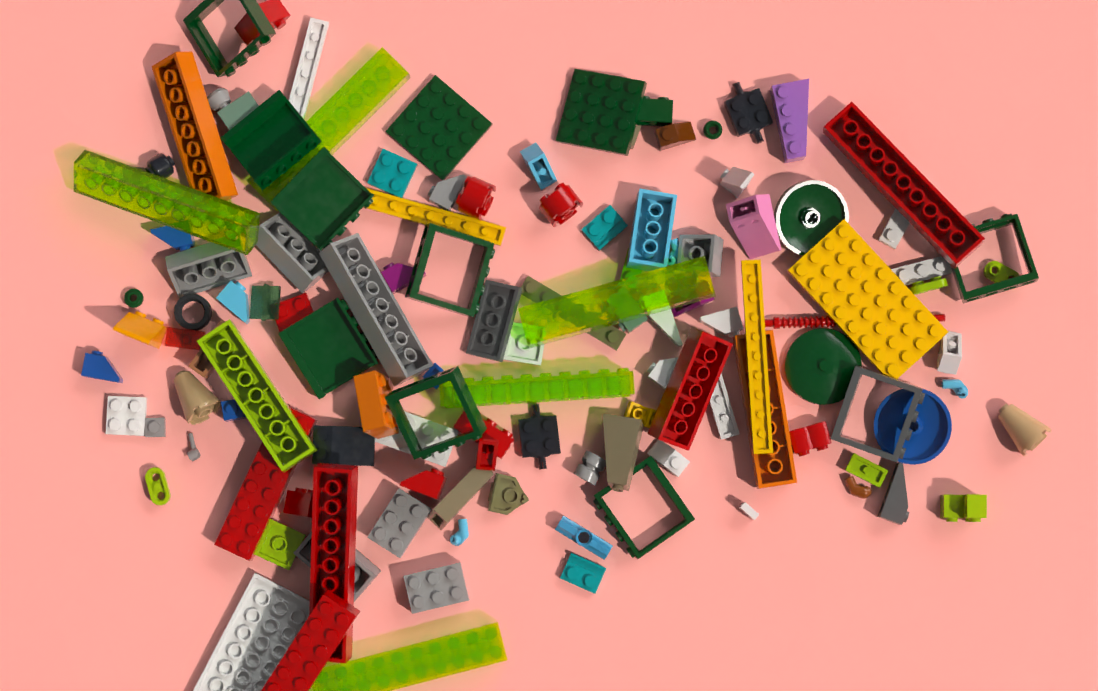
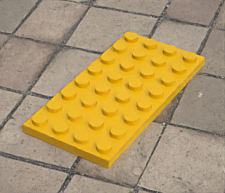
M845 219L787 270L881 374L898 379L948 333L943 325Z

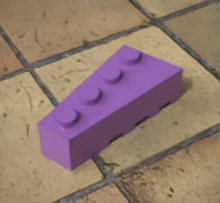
M809 78L772 85L770 88L785 163L804 160L806 157Z

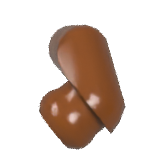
M854 476L844 479L851 495L861 499L871 495L870 487L857 485Z

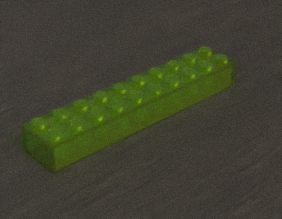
M382 47L306 121L322 142L264 190L253 181L252 177L247 182L277 211L270 201L322 147H325L333 155L411 78L409 72Z
M84 150L74 161V192L245 255H248L258 242L260 213L88 150Z
M702 256L518 308L527 345L533 348L716 297L706 258Z
M618 368L617 372H610L609 369H599L597 373L591 374L590 370L578 371V374L571 375L570 371L559 372V376H552L551 373H540V377H532V374L520 375L521 378H513V375L501 376V379L494 380L493 376L482 377L481 381H475L474 378H464L477 407L633 397L635 395L633 371H629V368ZM451 381L440 384V407L442 409L462 408Z
M499 622L349 660L347 663L325 666L313 684L312 690L392 691L507 661L508 657Z

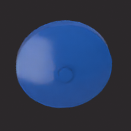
M899 389L887 396L879 405L874 417V434L883 451L894 454L915 394L914 392ZM923 389L922 393H925L922 405L918 404L916 411L919 414L916 422L911 423L910 429L913 431L910 440H905L903 448H906L903 459L899 458L898 462L916 465L931 461L945 449L952 433L950 412L942 399L929 390Z

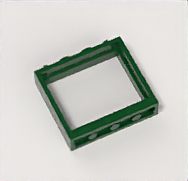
M204 0L183 19V22L217 77H230L234 75L238 67L245 65L249 57L259 53V48L270 43L271 38L276 34L256 0L239 1L260 35L229 63L223 57L202 22L224 0Z
M1006 213L1000 216V219L993 220V218L982 221L980 225H972L980 234L1012 225L1028 274L966 292L958 266L955 269L951 266L963 304L1038 281L1039 276L1018 214Z
M432 223L425 224L405 298L463 316L474 317L480 307L478 303L479 297L483 295L485 285H483L484 279L487 278L490 267H488L489 261L495 253L494 243ZM435 232L484 247L467 309L418 294Z
M458 366L395 389L385 396L414 460L420 457L422 460L426 459L437 451L438 453H443L453 445L459 447L469 439H472V441L478 440L483 437L482 434L487 429ZM451 381L473 430L421 448L399 400Z
M652 456L635 466L633 475L645 466H648L683 516V521L639 551L602 498L612 488L608 485L595 494V500H593L598 510L603 509L606 513L604 518L610 526L614 525L618 530L615 534L621 542L625 541L629 546L626 550L632 558L636 556L637 559L695 520Z

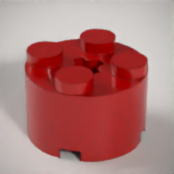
M468 176L464 183L465 189L463 194L460 193L458 195L456 204L459 205V212L481 221V215L486 216L494 199L491 193L492 191L496 192V186L475 176L472 178Z
M564 182L560 183L552 194H546L539 200L541 203L539 209L553 227H556L557 222L561 225L577 213L576 208L578 205L580 208L583 206V202L570 185H565Z

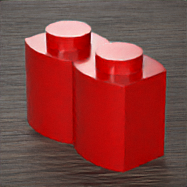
M825 421L789 431L793 454L798 453L799 457L810 454V449L816 448L817 451L827 449L828 444L832 443Z

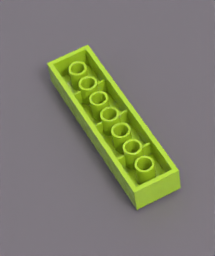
M227 320L197 340L282 472H286L317 451L233 321Z

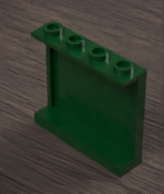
M280 90L275 92L221 137V140L232 151L253 178V181L262 190L270 186L278 177L285 174L289 168L322 142Z
M322 147L270 203L321 251L330 243H333L332 239L336 235L341 236L347 229L345 225L349 221L353 223L360 216L358 212L363 207L366 209L372 204L374 200L371 198L374 194L367 190L325 147Z
M338 297L278 333L318 399L323 398L329 392L354 378L353 376H357L378 364L376 353L373 348L370 350L367 342H369L364 332L360 333L357 329L359 323L354 315L349 316L346 311L349 307L345 300H340Z

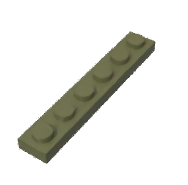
M527 276L521 286V295L616 351L626 336V333L530 276Z

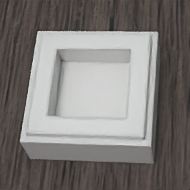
M746 502L739 506V509L752 520H756L759 516V513Z

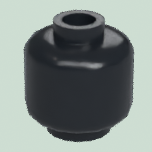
M159 153L146 163V173L153 181L161 182L174 173L173 166L175 163L169 155L166 157L164 154Z

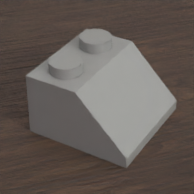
M681 234L679 236L676 272L701 277H720L724 239L715 234Z

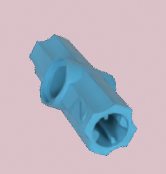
M564 515L555 528L556 531L605 560L613 547L610 543ZM586 532L589 534V541L587 543L579 541L578 536L580 533Z

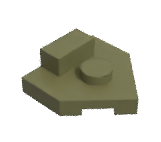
M499 473L495 474L488 497L489 505L487 511L508 515L529 501L516 477Z

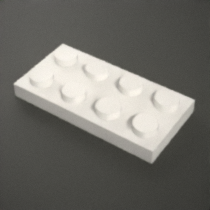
M405 412L421 448L458 435V430ZM400 429L398 434L380 439L375 438L377 443L412 455ZM450 446L443 453L434 452L424 460L446 467L453 446Z

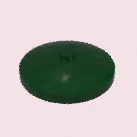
M804 180L790 186L779 198L774 211L779 240L790 251L804 256L842 220L845 219L849 222L848 207L842 194L834 186L819 180Z
M813 329L799 336L790 346L785 358V376L791 389L803 400L816 405H829L845 398L855 366L862 367V362L857 347L846 335L833 329Z

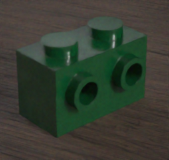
M644 96L636 125L664 127L672 124L673 100H669L668 97L650 99L649 96Z

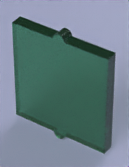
M268 284L252 286L249 319H261L262 321L279 319L281 286H269Z

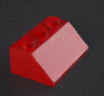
M432 468L431 471L425 470L401 481L399 486L439 500L447 478L444 477L443 472Z

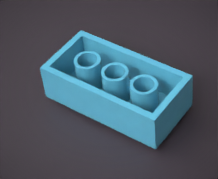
M639 189L636 197L626 268L664 274L668 264L677 195Z

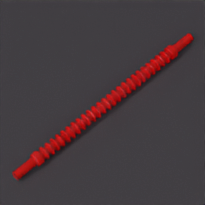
M932 314L939 322H945V314ZM828 315L826 318H823V316L820 318L818 316H815V318H812V316L810 318L806 316L801 318L799 316L796 319L794 316L793 319L790 317L788 319H785V317L782 319L780 317L765 319V327H773L774 329H780V327L784 329L785 326H788V328H791V326L794 328L796 326H799V328L810 326L812 328L815 325L817 328L818 325H821V327L824 325L826 327H829V325L834 327L836 325Z

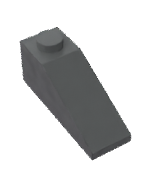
M898 462L895 465L877 517L897 525H902L903 522L906 523L909 512L907 511L908 499L903 463Z

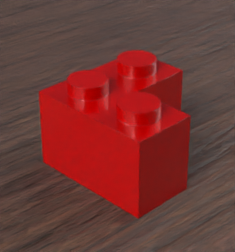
M268 0L259 3L273 29H281L287 24L286 20L291 15L280 0ZM247 13L234 27L246 46L260 35Z
M297 487L295 491L287 490L283 513L312 518L313 490Z

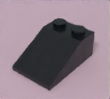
M313 426V445L317 451L312 454V464L328 463L374 466L375 437L363 432L362 427Z

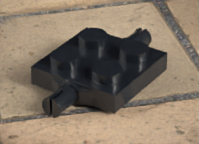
M740 82L734 83L732 86L736 96L723 103L736 135L740 137L745 134H753L756 143H762L764 140L760 130L772 125L774 122L761 91L758 88L750 92H743Z
M532 404L533 416L527 419H518L522 458H538L539 470L547 469L545 457L561 454L557 416L540 415V404H536V408L535 404Z

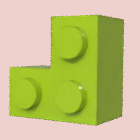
M942 494L940 495V518H946V522H958V518H965V522H981V518H987V495Z

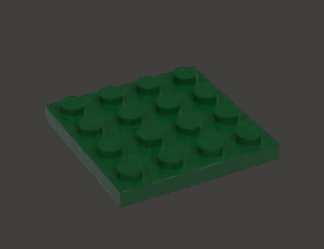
M574 69L555 141L562 144L628 156L647 83L642 80Z
M435 75L391 124L386 133L443 181L492 127L493 123Z

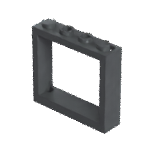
M858 365L855 366L830 439L898 462L899 458L903 459L906 448H903L905 440H910L913 431L910 429L912 422L915 423L919 412L916 409L918 404L922 405L925 393H922L924 388ZM862 375L915 393L894 454L841 436Z

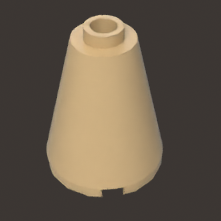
M182 370L175 375L173 382L188 424H200L210 418L208 416L210 413L214 412L216 414L220 410V400L190 371Z
M1006 403L998 411L1000 413L998 418L1024 457L1028 455L1027 450L1033 451L1047 437L1046 431L1048 433L1052 431L1050 427L1014 404L1008 406Z

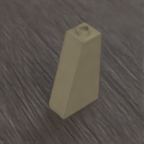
M604 413L603 427L607 483L613 491H629L644 425L641 419Z
M475 465L441 500L427 518L442 531L494 475L492 470H478Z

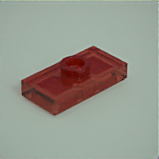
M167 327L165 347L200 350L201 347L197 340L205 336L206 332Z

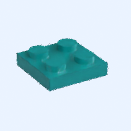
M382 149L367 184L396 197L403 198L418 164Z

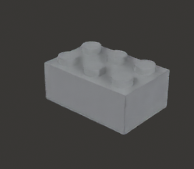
M398 488L367 538L395 556L402 558L432 509Z
M461 562L403 576L412 614L470 600Z

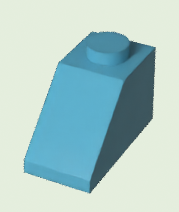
M536 142L520 151L526 166L541 190L557 181L544 152Z
M230 281L216 299L243 322L248 324L250 317L248 295L244 292L246 288L238 281L236 283Z

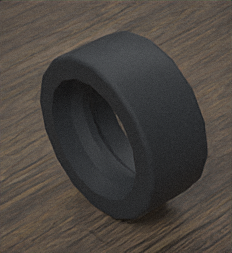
M187 294L177 301L174 307L175 320L183 328L197 331L208 325L212 317V309L209 302L202 296ZM191 301L200 303L204 308L202 320L194 324L186 322L182 316L184 305Z

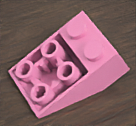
M770 194L753 195L726 204L729 222L749 259L781 251Z

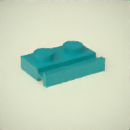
M609 205L583 227L581 231L600 251L627 228L628 224Z
M571 553L560 579L596 594L606 568Z

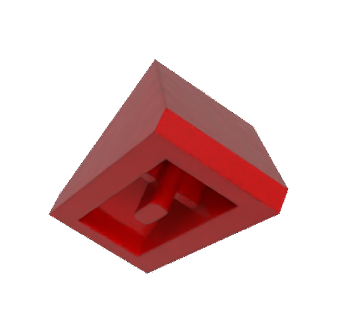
M478 439L476 469L495 471L499 440Z

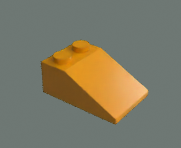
M135 311V314L127 313L113 327V330L159 349L168 328L163 326V321L156 318L150 321L145 319V314Z

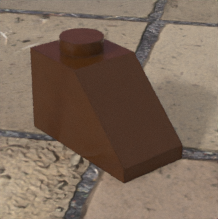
M691 122L670 124L655 129L654 133L660 151L696 140Z

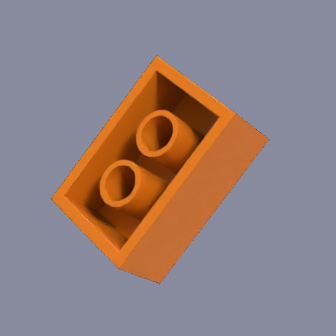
M375 370L353 376L363 432L377 439L398 434V424L385 399V396L393 390L391 380Z

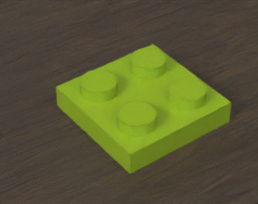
M270 519L254 555L290 570L296 558L294 552L302 544L306 535Z

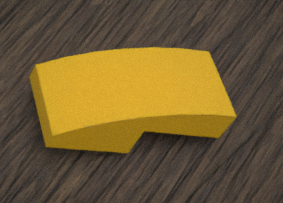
M629 401L623 417L641 419L644 427L649 429L657 410Z

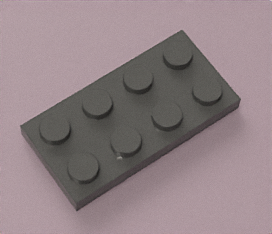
M490 280L485 281V289L480 299V307L475 317L466 354L503 362L522 288Z

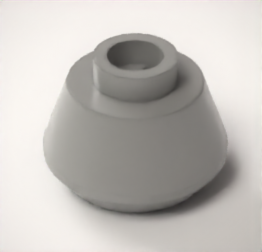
M225 88L216 89L207 96L210 108L216 112L231 102L229 92Z

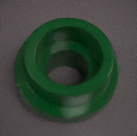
M713 120L707 122L703 128L704 135L711 140L719 138L722 134L721 124ZM711 127L715 128L716 133H710L709 129Z
M130 289L125 293L124 301L129 307L137 308L142 305L144 296L140 290ZM132 295L137 296L136 301H131Z

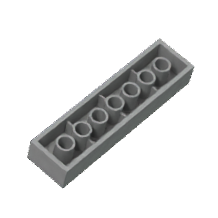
M359 233L330 243L319 253L394 387L421 375L434 366Z

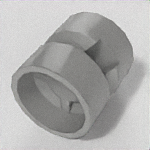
M586 450L582 457L583 463L578 464L573 474L595 486L600 477L599 472H602L606 467V460Z

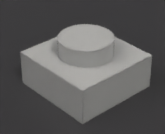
M145 418V437H166V418Z

